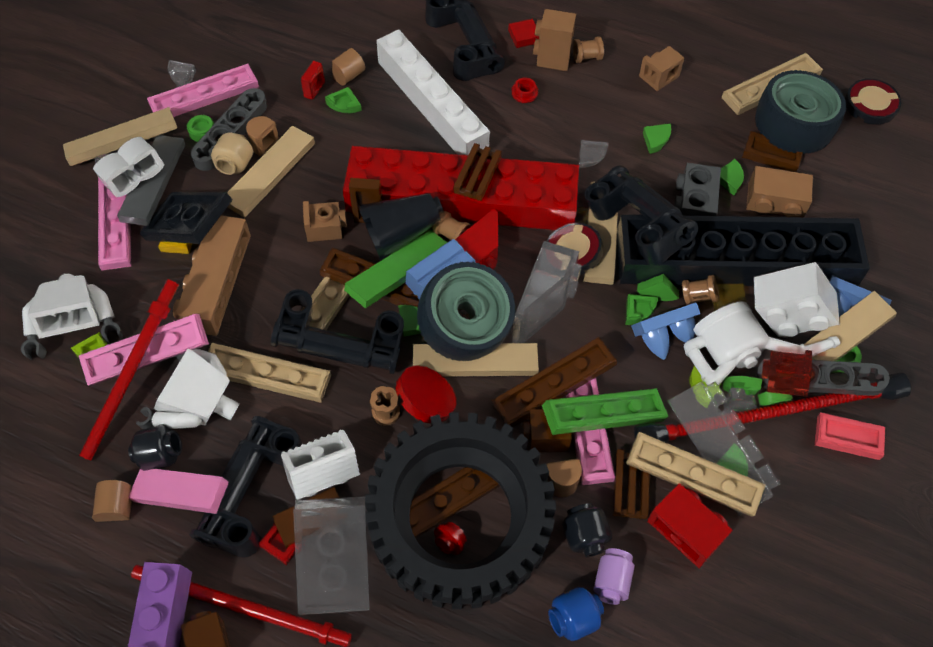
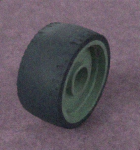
M802 70L781 72L769 81L759 100L755 115L756 127H758L757 129L760 131V134H763L770 140L769 143H772L779 149L781 148L784 151L797 153V151L803 152V154L814 153L825 148L835 136L846 111V100L841 90L821 75Z
M460 262L445 267L432 277L419 299L417 320L421 335L436 353L451 360L472 361L488 355L505 340L513 325L516 310L511 288H509L508 283L505 282V279L500 274L480 263ZM458 309L467 311L470 320L463 318L458 313Z

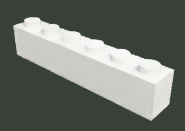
M399 29L376 40L378 63L457 155H469L474 143L480 144L481 149H484L485 146L489 147L490 131Z

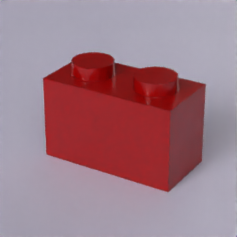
M680 483L653 509L647 521L699 569L733 531L721 514L715 511L712 512L702 503L701 498L695 491L685 488Z

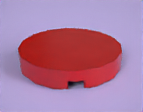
M411 366L396 381L395 390L397 397L400 394L403 399L402 406L418 420L431 423L430 417L440 414L441 422H444L449 418V413L453 412L456 408V396L453 388L435 370L426 366Z

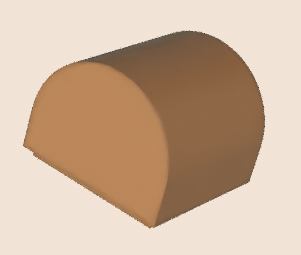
M349 48L332 61V77L343 86L365 71V63L362 57L353 48Z
M265 116L255 117L247 123L246 130L253 152L258 156H262L279 140L276 124Z
M572 459L546 464L549 470L547 481H553L555 489L553 495L557 497L572 495L578 487L582 473L580 460Z
M119 480L98 482L96 484L92 519L95 522L130 520L132 500L128 497L132 486L127 482Z

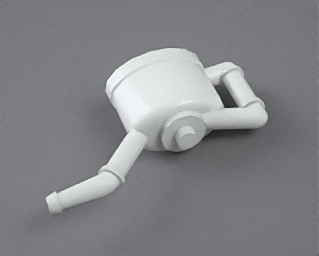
M740 301L724 306L698 322L693 329L697 337L688 340L684 344L686 356L691 359L700 373L702 381H705L707 386L713 389L718 387L735 367H746L747 369L754 367L758 363L757 359L761 356V352L765 349L794 356L797 359H807L828 349L836 348L840 345V340L838 337L833 336L804 346V344L798 345L768 337L753 315L747 302ZM706 347L719 366L716 370H712L702 355L701 348Z

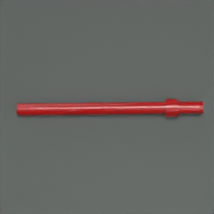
M167 279L157 301H152L147 311L150 315L79 454L80 457L92 461L161 320H166L171 310L168 306L179 286L178 283Z

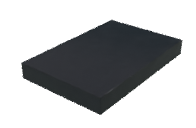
M171 192L152 216L149 225L144 226L140 231V235L146 241L200 244L233 199L227 192Z

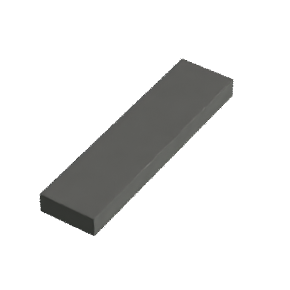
M163 135L155 137L152 147L163 161L164 167L154 177L140 181L138 186L127 194L117 215L120 222L144 226L149 225L185 147L184 138Z

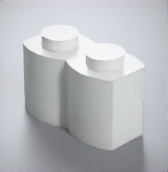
M136 137L124 143L117 153H111L101 158L94 165L93 170L115 197H121L133 191L140 181L150 179L158 174L164 167V163L149 143L142 137Z

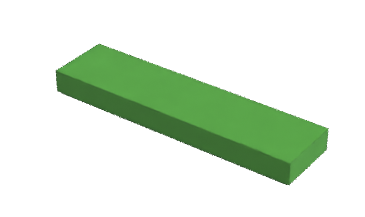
M429 230L346 282L344 291L364 308H367L406 282L407 270L447 242L432 230Z
M657 388L546 400L542 405L552 435L663 422L668 417Z

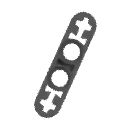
M257 88L244 91L191 150V156L196 168L208 171L215 167L211 153L217 143L215 138L218 135L230 132L244 135L247 132V123L265 112L267 102L263 91ZM237 116H242L245 118L240 123L231 122V120Z
M767 358L760 363L757 372V378L762 379V386L767 389L775 390L789 387L790 391L866 396L881 394L886 389L890 379L888 371L883 366L875 363ZM769 367H774L776 373L786 374L787 367L792 368L790 382L785 381L787 375H777L775 380H769V375L763 374V372H768ZM801 368H807L814 373L815 378L810 383H802L797 379L796 372ZM834 370H841L848 376V382L844 385H835L830 380L829 374ZM854 371L859 372L857 378L865 379L868 378L870 373H874L876 379H881V381H878L875 387L871 386L869 380H859L857 386H853L855 379Z

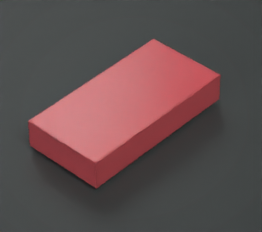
M820 412L817 416L815 446L881 460L884 457L885 427Z

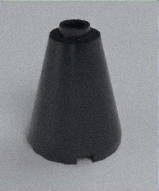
M430 193L366 203L358 206L380 260L403 248L441 220L439 214L444 213L438 196L432 198Z

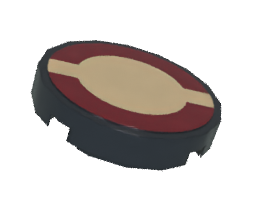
M865 78L856 81L850 86L845 97L846 108L853 117L857 119L859 116L864 119L863 122L874 125L890 122L897 115L902 104L896 89L878 79Z
M569 223L559 227L549 236L545 243L544 255L548 265L555 273L565 277H575L585 274L586 270L591 267L593 269L599 264L603 256L604 245L598 231L591 225Z

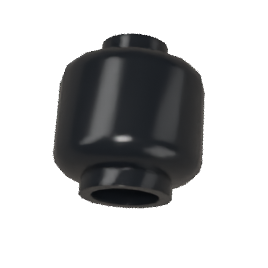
M165 425L137 431L132 438L128 448L129 458L143 471L170 467L175 464L182 452V442L178 433Z
M592 503L578 505L567 511L568 516L563 520L562 527L570 549L577 553L584 552L586 558L605 552L604 545L612 539V531L605 512L599 507H594Z

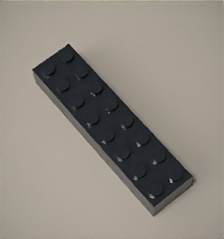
M621 215L616 239L620 284H638L664 274L673 285H682L684 280H689L690 282L704 280L709 275H714L718 286H754V277L816 262L829 281L834 276L859 286L870 269L859 218L683 216L697 223V235L690 243L684 245L665 262L658 265H650L645 262L635 239L637 231L650 222L643 215Z

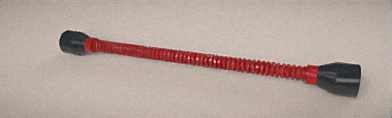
M901 372L889 375V384L881 394L875 396L829 393L778 405L775 404L706 418L704 420L701 419L700 421L686 422L684 424L660 425L649 423L635 426L634 438L636 439L637 434L641 432L666 443L667 441L676 440L678 436L682 437V435L697 434L698 432L736 426L737 424L741 425L860 399L883 398L894 400L908 397L911 393V385L906 374ZM878 381L871 383V386L875 387Z

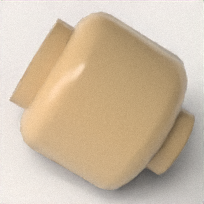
M232 132L224 133L212 149L211 158L216 169L221 173L227 175L240 174L245 170L252 158L253 149L243 135Z

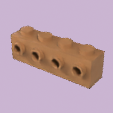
M220 216L201 241L199 248L194 250L190 273L186 274L183 280L181 298L176 300L173 307V316L176 320L193 314H200L205 333L213 336L218 335L251 237L246 219Z

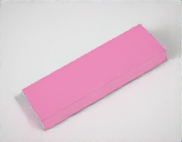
M140 469L128 498L135 503L217 514L229 482L219 476L161 469L146 471Z

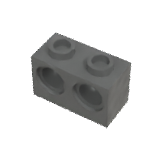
M687 162L684 173H678L676 190H680V196L676 195L674 206L682 212V216L717 215L721 167Z

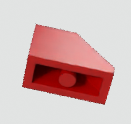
M492 209L455 239L463 247L464 251H467L475 259L476 263L486 265V267H490L492 270L498 263V211Z

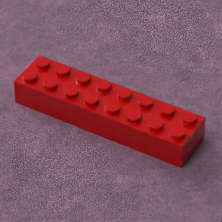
M352 146L343 187L346 212H352L349 192L350 178L380 180L382 201L430 193L432 198L438 196L443 210L451 213V217L459 222L476 223L492 209L498 211V225L557 230L559 227L569 223H575L579 165L501 158L482 201L454 193V185L468 155ZM477 156L463 188H466L479 161V156ZM486 160L473 191L477 192L491 160Z

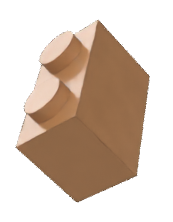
M545 9L542 20L537 19L535 36H539V39L535 40L533 55H538L537 67L562 71L568 70L576 21L575 13Z
M755 166L748 183L746 210L804 218L812 203L813 175Z

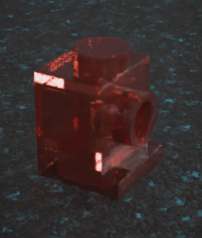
M805 350V354L771 351L770 360L763 359L761 378L768 379L767 392L808 397L812 375V350Z

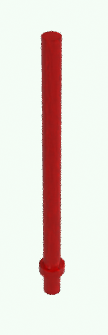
M135 565L131 578L141 581L143 566ZM190 583L189 597L318 638L319 643L327 645L328 642L342 647H349L352 634L333 628V623L325 622L320 624L200 584Z

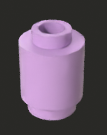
M609 548L606 549L605 555L600 558L593 591L599 595L602 602L618 605L620 601H625L629 597L635 565L632 563L633 556L624 550Z

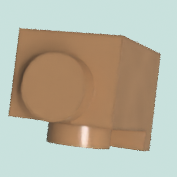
M670 46L661 52L654 53L651 58L646 55L642 60L639 77L656 91H659L680 76L684 57Z
M303 201L304 228L308 242L342 239V227H347L345 209L340 210L339 202L309 204V201Z

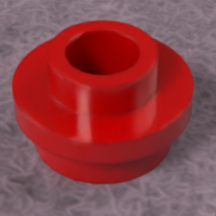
M520 78L512 87V96L518 102L530 103L537 98L538 87L532 79Z
M447 522L445 525H439L434 530L435 543L442 552L459 555L463 551L467 539L459 526L452 522Z

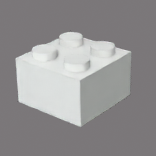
M816 262L754 277L755 310L778 337H793L798 333L812 330L822 331L828 327L840 325L837 292Z

